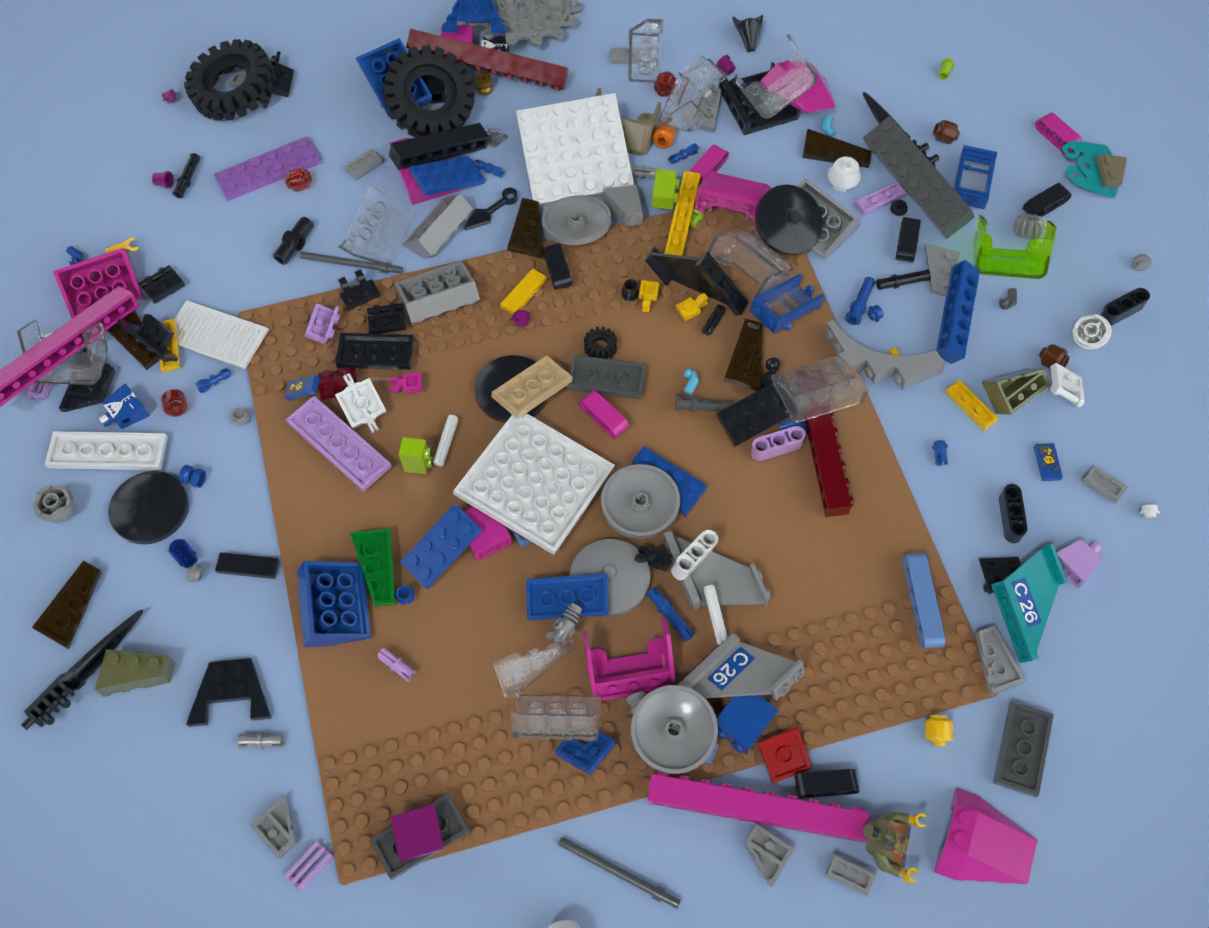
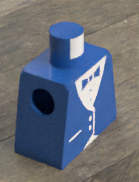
M125 383L103 401L102 404L108 412L100 416L99 420L105 427L115 421L121 429H124L150 415Z

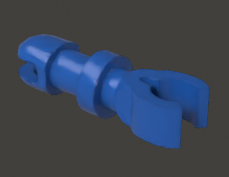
M694 143L687 147L686 150L682 149L679 153L669 156L668 161H670V164H675L680 159L684 160L687 156L697 154L699 147Z
M478 159L475 160L478 164H474L478 169H483L486 173L491 172L500 178L503 177L505 172L502 171L501 167L493 166L491 163L486 164Z
M228 368L222 369L220 373L212 374L208 379H201L195 385L200 393H204L213 384L217 385L222 379L229 378L231 371Z

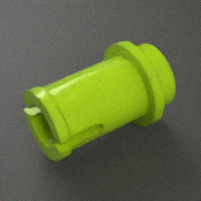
M946 58L941 62V70L938 74L940 79H948L949 73L954 67L952 59Z

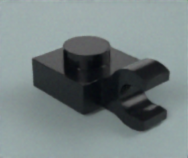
M639 546L638 552L643 555L636 554L634 559L636 562L644 563L649 561L648 565L657 570L667 572L673 555L655 548L651 551L645 546Z

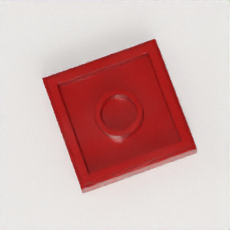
M798 727L790 728L757 741L771 783L774 784L795 774L812 769Z

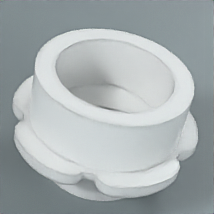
M1142 505L1139 513L1144 518L1151 519L1156 518V514H1160V511H1158V505Z

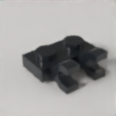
M361 269L354 272L356 280L360 284L358 286L350 288L345 277L338 279L343 293H340V297L348 311L381 296L373 280L367 281Z

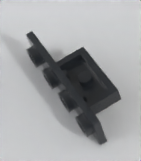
M277 51L276 55H272L270 60L276 71L274 73L276 75V83H272L274 86L272 92L288 97L294 69L279 64L281 52ZM266 93L268 98L264 102L263 108H267L272 93Z
M151 314L144 315L140 326L130 320H118L117 323L123 327V331L133 335L136 341L147 346L146 349L157 354L160 360L164 362L178 360V357L167 349L174 332Z

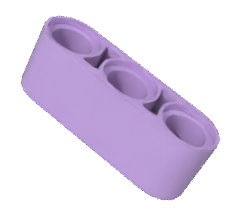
M793 426L758 437L753 441L751 457L756 461H763L798 450L803 446L806 433L803 428Z

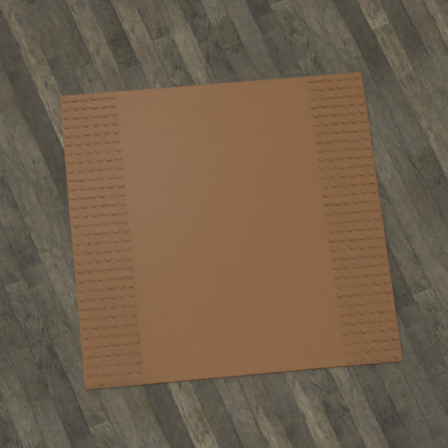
M713 206L712 211L709 208L705 209L703 220L695 228L689 227L683 256L700 258L703 252H709L749 303L742 315L736 316L727 305L708 297L709 299L706 300L708 305L700 308L701 314L686 322L676 310V305L690 297L696 300L701 293L673 280L668 285H665L645 261L653 247H656L660 253H665L674 211L642 218V225L624 226L622 223L611 225L602 237L590 243L582 245L561 244L571 275L572 286L554 290L542 249L543 246L557 243L553 240L541 242L542 258L503 250L460 260L474 279L480 300L475 301L471 305H463L456 310L446 311L439 316H431L421 322L411 323L405 308L400 310L404 311L406 330L382 334L414 336L411 369L356 368L357 382L370 378L387 413L378 416L374 420L379 428L376 432L372 425L375 433H371L368 424H362L352 429L337 397L322 400L319 388H317L316 394L291 401L287 400L285 394L288 382L314 374L318 376V373L326 370L336 371L342 369L336 367L340 333L370 334L367 316L373 315L367 314V308H373L374 305L386 306L393 302L396 304L402 303L395 282L452 263L374 280L373 282L381 296L348 311L340 297V293H343L340 288L238 313V318L269 329L249 362L247 369L338 880L341 885L385 874L386 871L370 839L392 827L391 816L425 807L447 793L452 798L470 833L423 862L647 798L651 774L656 775L658 770L649 766L635 749L631 736L633 716L630 712L631 706L626 702L627 697L599 701L593 697L582 631H587L590 648L600 647L604 649L607 660L648 653V642L652 638L662 636L661 618H664L663 614L658 613L657 607L646 595L638 607L624 615L614 617H580L577 619L578 623H574L576 630L573 636L567 637L560 643H556L554 639L548 640L546 638L548 632L555 630L553 626L557 619L527 620L526 579L570 576L571 566L577 554L584 547L598 540L618 539L633 545L637 549H639V546H645L651 551L655 548L668 553L663 542L664 533L672 531L674 536L692 543L703 531L712 530L718 536V542L712 552L747 567L754 563L756 569H760L763 576L762 583L764 587H768L771 594L768 606H720L727 637L734 633L742 643L795 662L800 659L803 661L805 673L800 681L795 682L790 687L786 695L780 696L777 700L773 699L772 694L760 695L779 710L757 741L790 728L798 727L805 749L810 751L993 698L999 694L996 693L989 696L975 636L859 372L844 377L842 372H839L836 368L835 362L838 355L834 351L832 342L828 341L825 336L827 322L832 320L836 322L826 297H824L818 310L815 309L792 322V327L789 331L779 329L773 334L763 324L760 382L763 374L768 371L766 369V361L769 358H777L780 361V368L776 373L780 376V380L799 410L783 421L796 418L805 422L796 385L798 374L821 371L822 378L826 380L825 392L830 397L829 409L834 414L833 426L837 428L838 432L837 444L841 445V461L845 462L846 469L844 474L845 478L849 480L848 492L849 495H852L854 502L848 515L825 517L807 433L803 446L800 449L767 460L756 461L751 457L753 441L758 437L780 431L779 423L734 447L716 417L718 412L705 410L691 412L690 410L682 409L675 411L676 394L684 397H692L694 395L699 399L733 401L734 404L756 392L752 389L724 382L745 318L762 323L750 312L753 298L798 274L803 275L799 286L804 291L808 285L813 286L812 298L824 294L806 252L798 255H787V258L769 255L770 249L766 253H759L755 248L756 239L759 238L756 227L753 226L754 221L751 218L749 220L746 219V213ZM533 268L545 275L547 281L521 309L529 312L530 322L525 327H518L513 322V315L500 308V303ZM626 280H635L639 291L642 280L659 282L657 301L651 300L649 312H642L643 299L638 297L635 301H626L622 298L621 291ZM787 295L782 297L793 309L799 307ZM779 300L766 306L778 318L790 312ZM316 303L332 310L336 306L339 307V320L332 327V329H335L332 339H328L325 344L304 337ZM720 304L726 308L725 313L715 329H713L711 335L707 336L702 333V328L707 324V320L712 312L715 311L716 306ZM598 326L599 329H602V326L605 327V330L611 329V332H614L617 337L616 354H613V358L608 357V359L646 364L641 399L600 394L627 420L629 428L617 438H611L581 409L578 403L589 393L567 390V386L549 397L543 409L534 418L614 464V470L607 480L618 470L633 465L632 460L644 446L706 484L707 490L686 518L679 510L674 523L662 534L647 539H635L618 533L606 521L601 507L604 483L555 555L534 543L520 548L512 530L506 527L511 536L512 545L478 562L475 560L470 546H468L429 589H426L400 561L454 503L461 509L473 507L453 495V490L505 425V423L487 416L477 403L475 382L479 372L489 362L497 358L518 355L530 358L535 362L548 356L566 372L570 373L573 355L588 357L584 350V336L586 337V333H590L592 328L595 331ZM599 340L594 342L593 345L597 348H604L607 346V342ZM687 368H690L692 371L695 370L699 379L692 395L684 392L688 383V378L684 377V372ZM421 372L423 392L404 394L403 389L397 393L390 391V386H395L396 384H390L389 378L397 377L402 379V374ZM768 378L769 381H774L773 378ZM313 396L319 399L391 463L392 467L364 492L287 424L286 419ZM449 415H456L458 423L444 465L442 467L436 466L433 462L432 467L428 468L427 475L404 472L399 457L402 437L426 440L427 446L430 447V456L434 460ZM390 528L395 593L400 586L407 585L415 591L413 602L401 605L395 598L396 605L375 608L365 579L371 638L326 647H303L297 570L303 561L359 562L350 533ZM925 552L927 555L945 635L944 647L922 649L903 566L904 554ZM670 561L667 572L657 570L649 565L650 586L648 592L657 587L665 599L670 600L674 610L695 633L690 640L688 639L687 642H684L665 618L671 635L675 672L674 685H678L719 645L716 641L708 606H700V609L695 611L691 610L680 581L674 578L671 573L673 564ZM382 648H386L398 658L401 657L405 664L416 671L409 682L395 671L391 672L390 667L377 657ZM733 697L705 699L711 705L717 719ZM597 731L614 739L616 744L591 775L586 774L555 754L556 748L567 736L586 745ZM717 737L716 743L719 747L711 766L702 763L699 767L689 772L668 774L672 778L682 775L690 777V781L699 782V779L710 780L764 764L757 741L746 755L743 752L739 753L731 746L732 743L728 740H722Z

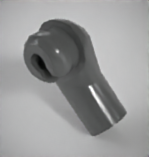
M1008 289V298L1005 297L1004 300L1002 298L999 300L1000 308L1008 310L1017 304V289Z

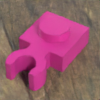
M421 372L402 374V379L397 377L389 378L390 384H396L395 386H390L392 393H397L401 389H403L404 394L423 392Z

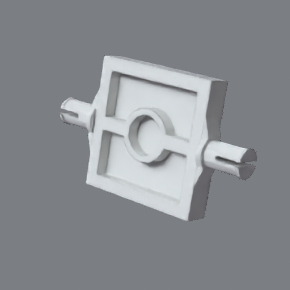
M351 374L343 376L348 387L344 391L335 394L352 429L362 424H368L371 433H375L372 425L377 432L379 428L374 420L378 416L387 413L370 378L355 383Z

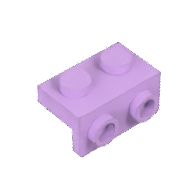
M316 303L304 337L325 344L328 339H332L335 329H332L333 324H337L340 314H338L339 307L336 306L332 310Z

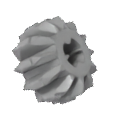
M1031 214L1017 216L1013 227L1014 233L1017 236L1028 239L1040 237L1045 229V220L1041 216Z

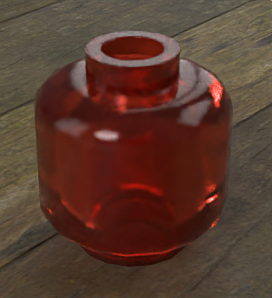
M668 71L659 73L654 83V90L659 96L668 97L673 94L677 85L674 74Z
M298 167L287 173L285 182L289 189L291 188L294 192H300L310 187L312 177L307 169Z
M177 389L168 390L161 397L163 411L166 415L177 417L187 411L188 404L186 396L182 391Z

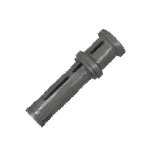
M676 394L675 411L682 409L690 410L691 412H696V410L720 412L733 405V401L699 399L694 395L692 397H684Z

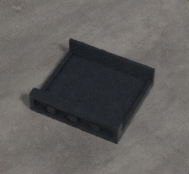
M774 62L771 63L770 70L775 66ZM769 71L739 79L748 98L754 101L755 109L760 112L759 118L754 122L750 121L727 77L719 78L721 95L743 135L798 120L801 110L792 106L788 99H780L779 94L775 92L769 93L760 84L762 78Z

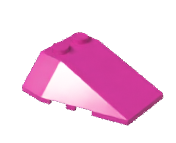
M805 58L777 63L760 81V84L769 93L775 92L779 94L780 99H788L792 106L805 113L835 108V103L825 78Z
M956 788L950 808L953 810L944 848L939 851L934 872L955 881L969 880L1028 884L1038 840L978 795Z

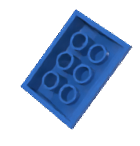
M400 38L356 57V61L388 117H390L388 115L389 109L385 108L383 101V86L386 73L393 60H397L399 54L403 51L406 54L408 53ZM422 77L417 78L412 84L411 94L415 103L420 107H424L430 104L432 95Z
M303 561L297 570L303 647H326L370 639L371 632L365 579L360 562Z

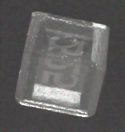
M498 127L486 129L490 136L488 145L492 148L497 147L508 139L507 134Z

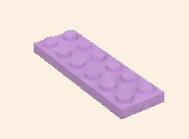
M315 396L310 398L286 419L288 425L363 492L392 467L389 461Z

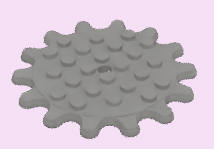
M493 0L497 13L505 25V33H491V22H469L468 25L470 27H485L483 36L487 40H491L496 36H503L510 47H514L520 40H528L533 46L539 47L542 43V37L550 36L560 40L564 36V31L561 27H575L577 25L578 18L570 13L580 11L582 3L572 0Z

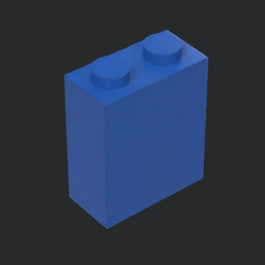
M760 695L735 696L717 717V737L722 740H728L732 743L731 746L734 750L747 755L774 719L779 709Z

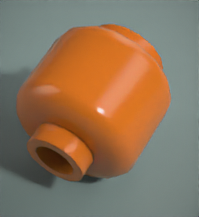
M667 123L658 125L653 134L654 144L662 149L669 148L676 137L674 127Z

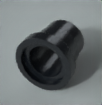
M628 279L624 282L621 291L624 300L635 301L639 297L637 282L633 279Z

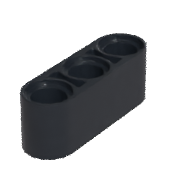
M1058 182L1029 199L1022 209L1028 215L1043 217L1065 204L1072 194Z
M903 217L895 260L914 262L921 220Z
M556 243L543 246V255L554 290L571 287L572 279L561 244Z
M1137 288L1108 303L1100 316L1104 317L1112 326L1142 310L1150 298V293L1144 288Z
M1008 484L999 496V505L1005 539L1015 544L1021 541L1028 527L1022 491L1019 486Z
M856 769L803 772L794 775L797 797L801 799L852 795L860 792Z

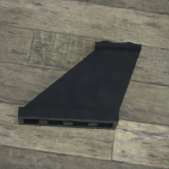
M653 247L645 259L646 263L665 285H668L673 280L701 294L705 293L708 297L727 305L736 316L742 315L749 303L709 252H703L701 257L698 258L663 254L656 247Z

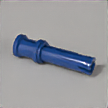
M865 277L856 300L850 304V311L845 315L847 323L851 325L860 324V317L866 311V302L876 283L874 278Z

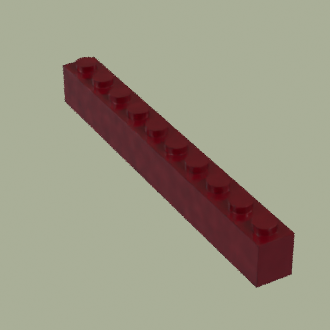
M410 28L406 45L408 50L416 46L418 50H421L422 45H431V50L433 51L436 50V47L445 49L444 54L453 53L457 56L456 61L458 63L462 61L466 66L473 67V70L482 72L483 69L492 75L497 76L499 73L508 79L516 77L520 78L519 81L524 83L532 81L540 87L548 85L551 86L550 89L560 91V89L565 90L569 73L568 67Z

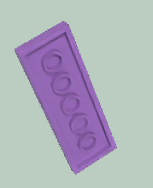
M307 136L214 173L227 201H230L319 165L321 160Z

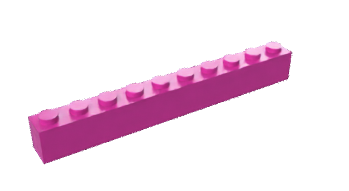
M118 286L0 369V407L115 325L119 319L122 320L137 309L139 305L133 293Z
M659 771L656 772V775L651 774L646 802L647 804L862 843L867 841V837L863 835V829L870 822V813L864 812V809L860 807H851V810L844 809L838 803H829L828 806L820 804V801L815 799H807V802L798 800L799 797L793 795H785V798L778 797L777 793L771 791H764V794L755 793V789L749 787H742V790L733 789V785L721 783L720 786L712 785V781L704 779L694 782L690 781V777L678 775L677 778L669 777L668 773Z

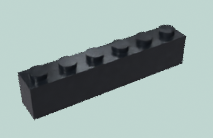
M481 123L470 124L391 143L389 157L396 168L401 170L410 166L487 149L490 136Z

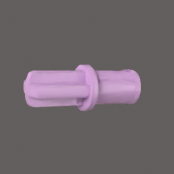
M382 648L377 654V657L390 667L391 672L395 671L407 682L416 673L415 670L402 661L401 657H396L386 648Z

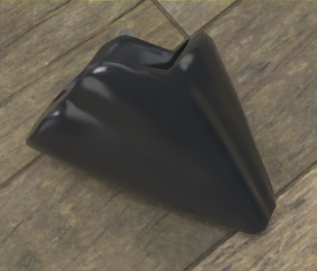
M763 14L759 17L747 18L742 21L733 16V23L747 52H755L763 23Z

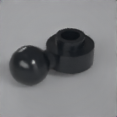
M769 358L766 361V369L768 371L763 374L761 379L763 388L780 379V376L776 373L780 368V361L777 358ZM771 377L774 381H769L768 378Z

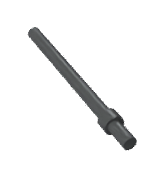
M308 252L300 253L301 259L380 270L381 273L393 272L402 274L403 267L390 265L386 262L374 263Z
M563 837L560 839L558 845L645 891L652 895V898L656 901H663L676 909L678 908L681 900L666 893V889L647 883Z

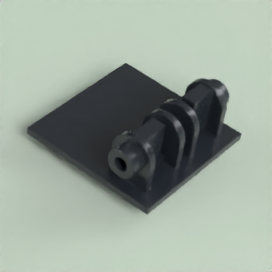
M1019 557L979 559L986 582L983 585V591L988 594L994 593L991 584L1003 581L1021 566Z

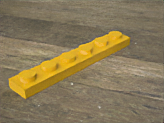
M688 171L683 173L664 254L683 256L701 173Z

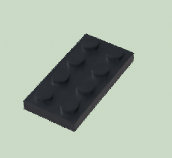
M340 333L336 367L410 370L414 336L404 334Z
M778 379L718 412L716 417L732 444L736 447L792 416L799 410L782 381Z

